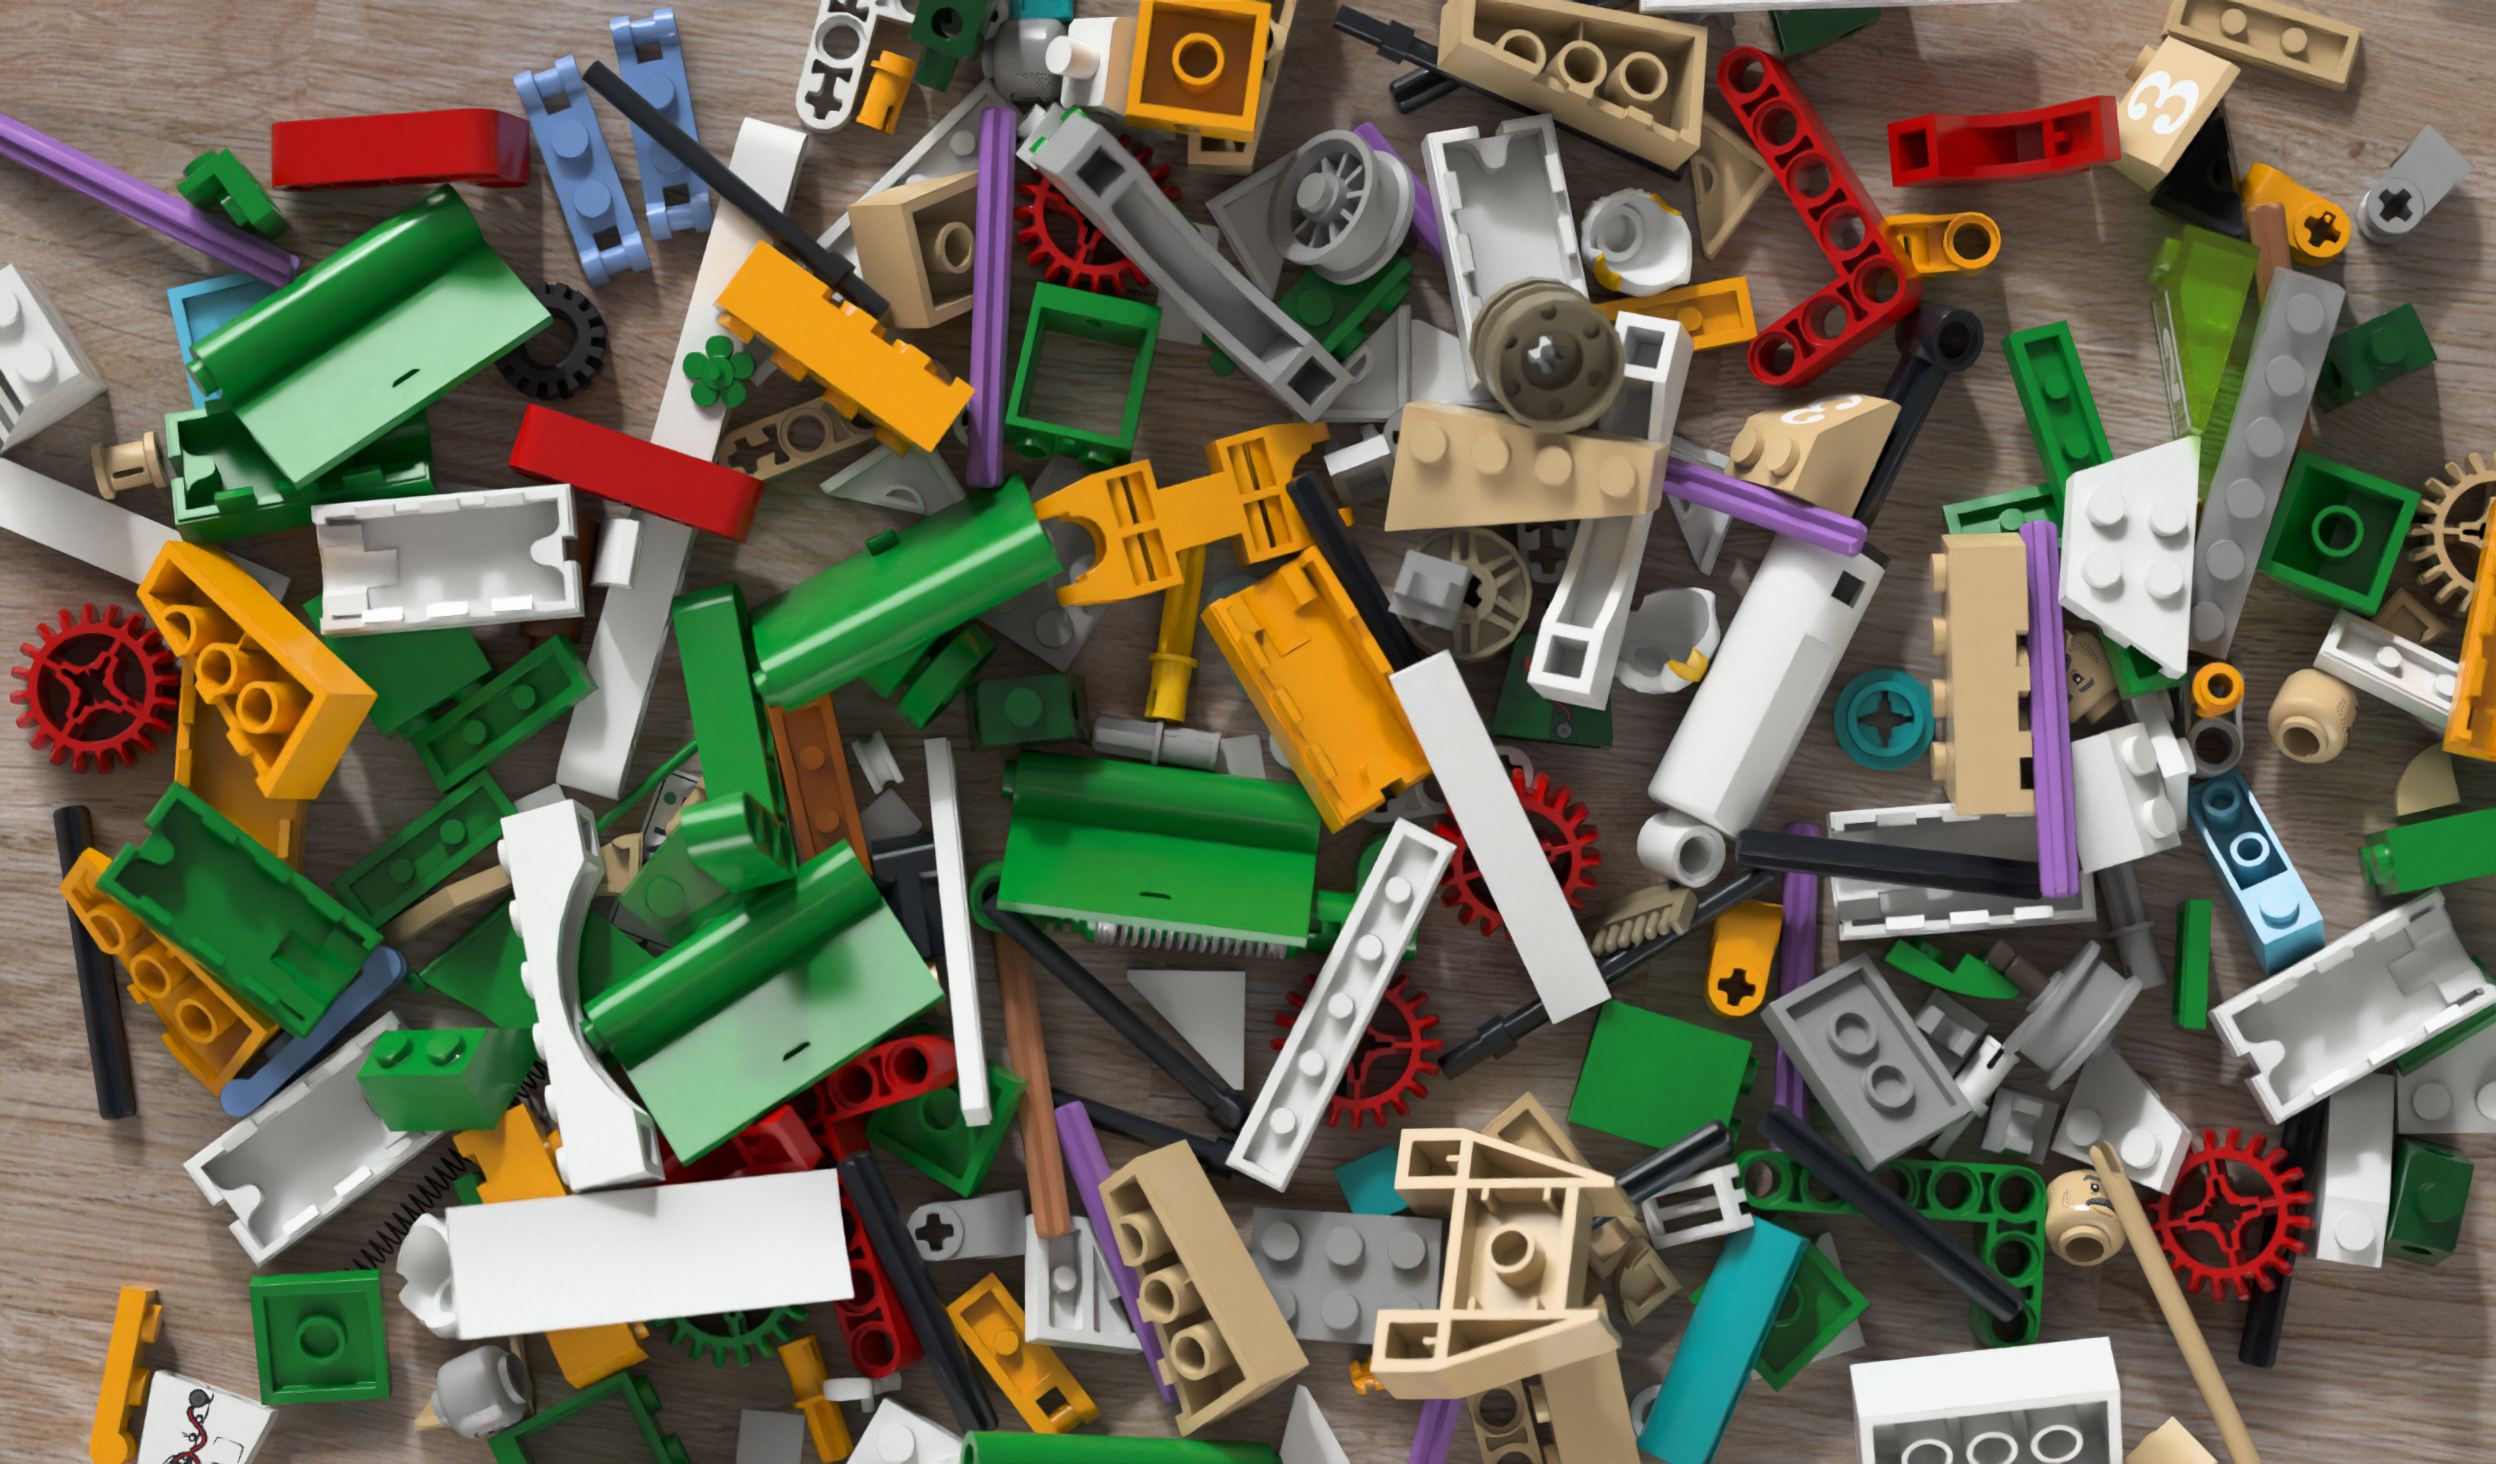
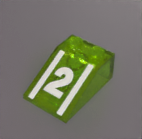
M2188 224L2174 237H2166L2162 247L2156 246L2145 282L2155 285L2150 299V306L2174 441L2191 435L2199 436L2206 430L2261 250L2259 246Z

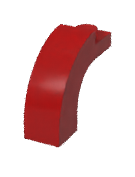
M2097 95L2049 107L2011 113L1986 115L1933 113L1887 124L1893 187L1957 188L2019 183L2089 172L2091 166L2122 160L2116 96Z
M791 1105L779 1106L686 1167L682 1165L662 1132L657 1136L665 1180L633 1189L811 1171L823 1153L808 1132L805 1122L795 1113Z

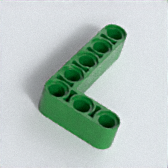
M730 581L674 596L671 603L672 615L708 800L683 807L680 811L681 829L688 853L698 867L731 893H738L796 878L797 860L767 704L752 674L760 671L748 607L743 592L736 581Z
M1743 1151L1733 1157L1728 1164L1737 1163L1740 1176L1731 1178L1734 1190L1744 1188L1747 1201L1739 1203L1740 1205L1769 1210L1864 1215L1836 1192H1833L1824 1201L1815 1199L1808 1188V1180L1811 1173L1783 1151ZM1847 1155L1857 1164L1863 1167L1857 1156ZM1895 1158L1870 1172L1875 1177L1883 1169L1892 1171L1898 1179L1899 1189L1897 1195L1928 1219L1974 1221L1973 1254L2023 1292L2026 1301L2017 1314L2018 1324L2016 1331L2008 1339L2000 1340L1992 1331L1991 1322L1993 1315L1970 1298L1969 1322L1971 1332L1977 1342L1989 1349L2032 1345L2038 1337L2041 1320L2047 1206L2046 1186L2040 1175L2030 1168L2015 1165ZM1757 1161H1762L1771 1170L1773 1181L1768 1192L1756 1198L1746 1189L1744 1177L1750 1165ZM1951 1172L1961 1183L1962 1192L1960 1199L1955 1205L1950 1208H1944L1936 1199L1935 1187L1941 1176ZM2014 1176L2021 1182L2024 1188V1199L2019 1208L2008 1212L1999 1202L1998 1192L2004 1180ZM2012 1241L2020 1250L2021 1261L2014 1273L2004 1276L1996 1267L1995 1255L2003 1243Z

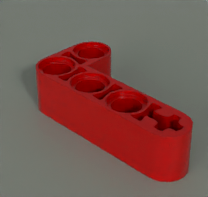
M463 108L285 121L271 125V189L276 191L303 193L462 182L476 187L491 189L522 188L530 185L529 121L499 110Z
M534 404L527 405L508 462V466L513 472L548 485L570 484L576 490L741 544L747 543L767 484L750 475Z

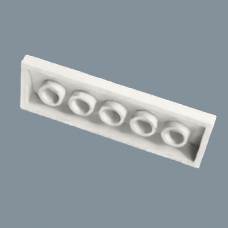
M837 1169L445 1209L457 1340L854 1298L841 1214Z

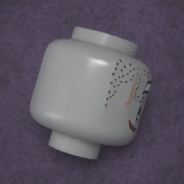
M1011 18L1005 20L1000 24L995 39L986 40L984 43L982 67L985 78L994 79L999 94L1009 101L1051 102L1061 97L1063 76L1051 73L1047 68L1046 52L1053 39L1058 36L1068 37L1065 27L1056 19Z
M487 1345L447 1361L439 1369L436 1381L437 1390L432 1393L431 1400L434 1412L442 1425L445 1427L452 1426L464 1438L480 1439L518 1423L526 1412L527 1401L532 1398L533 1388L530 1375L524 1363L516 1354L506 1353L500 1347Z

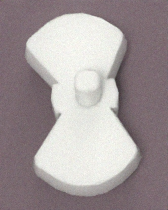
M857 1371L853 1373L852 1378L824 1380L823 1392L825 1400L830 1401L861 1399L862 1413L875 1411L873 1395L901 1389L902 1379L900 1372L884 1378L872 1379Z

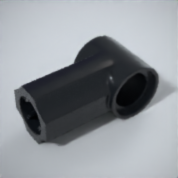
M933 831L871 840L877 889L882 897H884L885 902L922 959L946 955Z

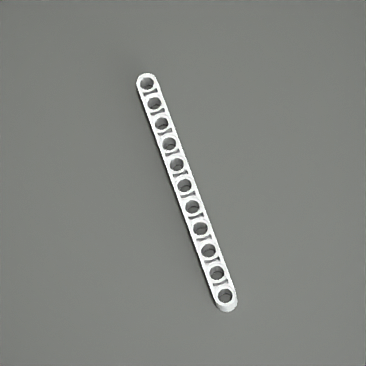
M746 117L741 126L729 169L787 218L808 144V134ZM722 196L651 439V443L714 464L718 463L719 446L725 438L733 407L726 406L720 396L718 401L711 407H702L695 403L691 397V389L696 382L703 379H693L686 376L683 372V361L687 354L691 352L706 354V341L715 335L727 336L732 340L734 345L732 356L738 352H744L746 343L733 336L717 323L722 312L712 306V304L761 239L777 251L780 244ZM633 508L628 520L640 521L645 526L635 590L609 586L586 666L599 689L575 705L556 774V784L617 801L622 795L672 624L671 603L674 596L680 595L698 533L696 529Z

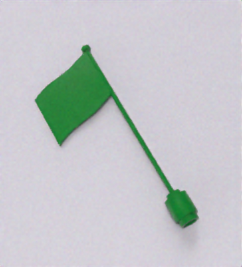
M696 737L595 822L598 836L698 752ZM514 891L423 969L417 972L413 968L403 977L417 995H422L431 985L483 1013L500 1028H533L534 1024L539 1023L535 999L532 1000L528 996L521 975V965L527 961L524 940L516 934L510 918L509 904L511 901L516 900ZM590 908L581 934L578 962L580 1003L584 1019L589 1017L583 1007L585 1003L656 959L603 915ZM610 1049L599 1055L608 1073L620 1065V1062ZM538 1055L537 1058L547 1065V1061H543Z

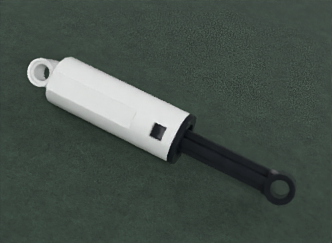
M1921 300L1919 305L1910 314L1896 324L1895 343L1902 356L1881 399L1893 401L1902 407L1851 519L1860 521L1867 528V532H1869L1946 377L1950 378L1952 373L1966 370L1980 356L1984 344V330L1980 320L1972 312L1928 300ZM1779 532L1776 533L1648 787L1649 797L1669 810L1657 813L1648 819L1642 827L1637 840V854L1641 863L1649 871L1694 888L1705 886L1716 878L1723 867L1726 854L1725 843L1722 837L1736 842L1739 831L1743 829H1756L1891 560L1885 553L1865 541L1858 556L1848 557Z

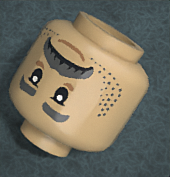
M2065 629L2064 644L2069 724L2076 723L2085 716L2094 725L2121 702V699L2114 692L2118 686L2105 648L2097 638L2089 632H2079L2073 636Z
M2302 669L2291 674L2280 687L2268 713L2267 729L2271 740L2281 752L2296 761L2324 763L2337 757L2346 746L2358 720L2360 704L2356 692L2347 682L2321 669Z
M2092 1169L2074 1170L2060 1175L2049 1184L2046 1190L2045 1243L2053 1253L2074 1265L2093 1266L2102 1263L2121 1250L2127 1235L2097 1171Z

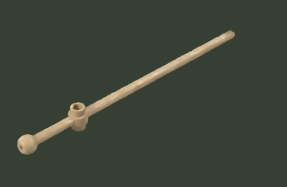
M2101 1141L2100 1151L2097 1146L2093 1145L2090 1150L2091 1161L2234 1464H2263L2114 1147L2106 1141Z

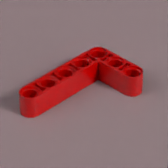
M1737 46L1729 50L1721 58L1717 67V83L1720 91L1840 276L1760 332L1752 340L1748 349L1747 363L1751 373L1758 381L1783 389H1800L1816 380L1910 314L1919 305L1923 296V281L1919 271L1787 66L1777 56L1752 46ZM1760 62L1764 70L1762 83L1755 91L1746 93L1743 87L1744 72L1751 64ZM1792 113L1797 121V131L1789 143L1781 146L1776 138V127L1784 116ZM1826 165L1831 174V183L1823 195L1814 198L1809 189L1810 177L1817 168ZM1859 217L1865 227L1863 240L1856 248L1847 250L1842 240L1843 230L1850 220ZM1893 270L1899 280L1898 290L1890 301L1882 303L1876 294V284L1883 273ZM1840 306L1846 315V326L1839 337L1831 340L1825 332L1824 322L1827 314L1832 309ZM1788 342L1793 348L1795 359L1792 368L1786 374L1780 376L1773 366V357L1776 350Z
M934 1031L899 1039L866 1050L810 1086L818 1097L817 1112L808 1101L809 1088L781 1105H791L795 1113L805 1122L808 1132L823 1153L811 1171L831 1169L826 1156L828 1148L833 1151L837 1159V1166L841 1159L853 1152L863 1150L872 1153L869 1141L864 1133L865 1128L860 1114L936 1091L954 1083L959 1076L955 1041L945 1033ZM918 1050L924 1054L928 1063L926 1077L920 1073L917 1067L916 1057ZM863 1069L867 1070L872 1078L873 1089L871 1094L866 1091L862 1083ZM837 1170L841 1214L854 1298L832 1300L849 1357L854 1367L862 1375L869 1378H884L917 1365L926 1354ZM847 1209L853 1214L856 1221L855 1234L849 1230L846 1224L845 1214ZM865 1270L872 1276L875 1282L874 1296L865 1286ZM884 1332L891 1338L894 1344L893 1357L887 1353L883 1345Z

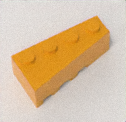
M761 239L712 304V306L722 312L717 323L746 344L755 336L775 352L769 358V361L800 383L803 377L808 375L827 390L821 396V399L847 419L852 421L855 415L859 413L878 427L873 434V438L897 456L904 458L909 450L918 457L931 453L976 390L958 377L950 385L936 374L939 369L932 363L930 357L913 345H907L899 339L893 343L884 336L886 330L876 319L847 301H844L843 304L832 298L834 291L829 286Z
M166 540L136 592L175 655L177 657H185L198 679L194 684L206 704H215L231 729L226 736L237 753L248 756L260 775L255 781L266 799L316 800L378 697V694L217 544Z
M524 1104L506 1111L495 1130H466L453 1136L462 1158H469L482 1170L486 1181L476 1187L484 1204L582 1195L572 1191L571 1185L565 1184L559 1172L557 1149L563 1147L560 1128L550 1132V1129ZM646 1320L544 1331L566 1380L578 1390L584 1389L649 1358L642 1341L643 1338L651 1335Z

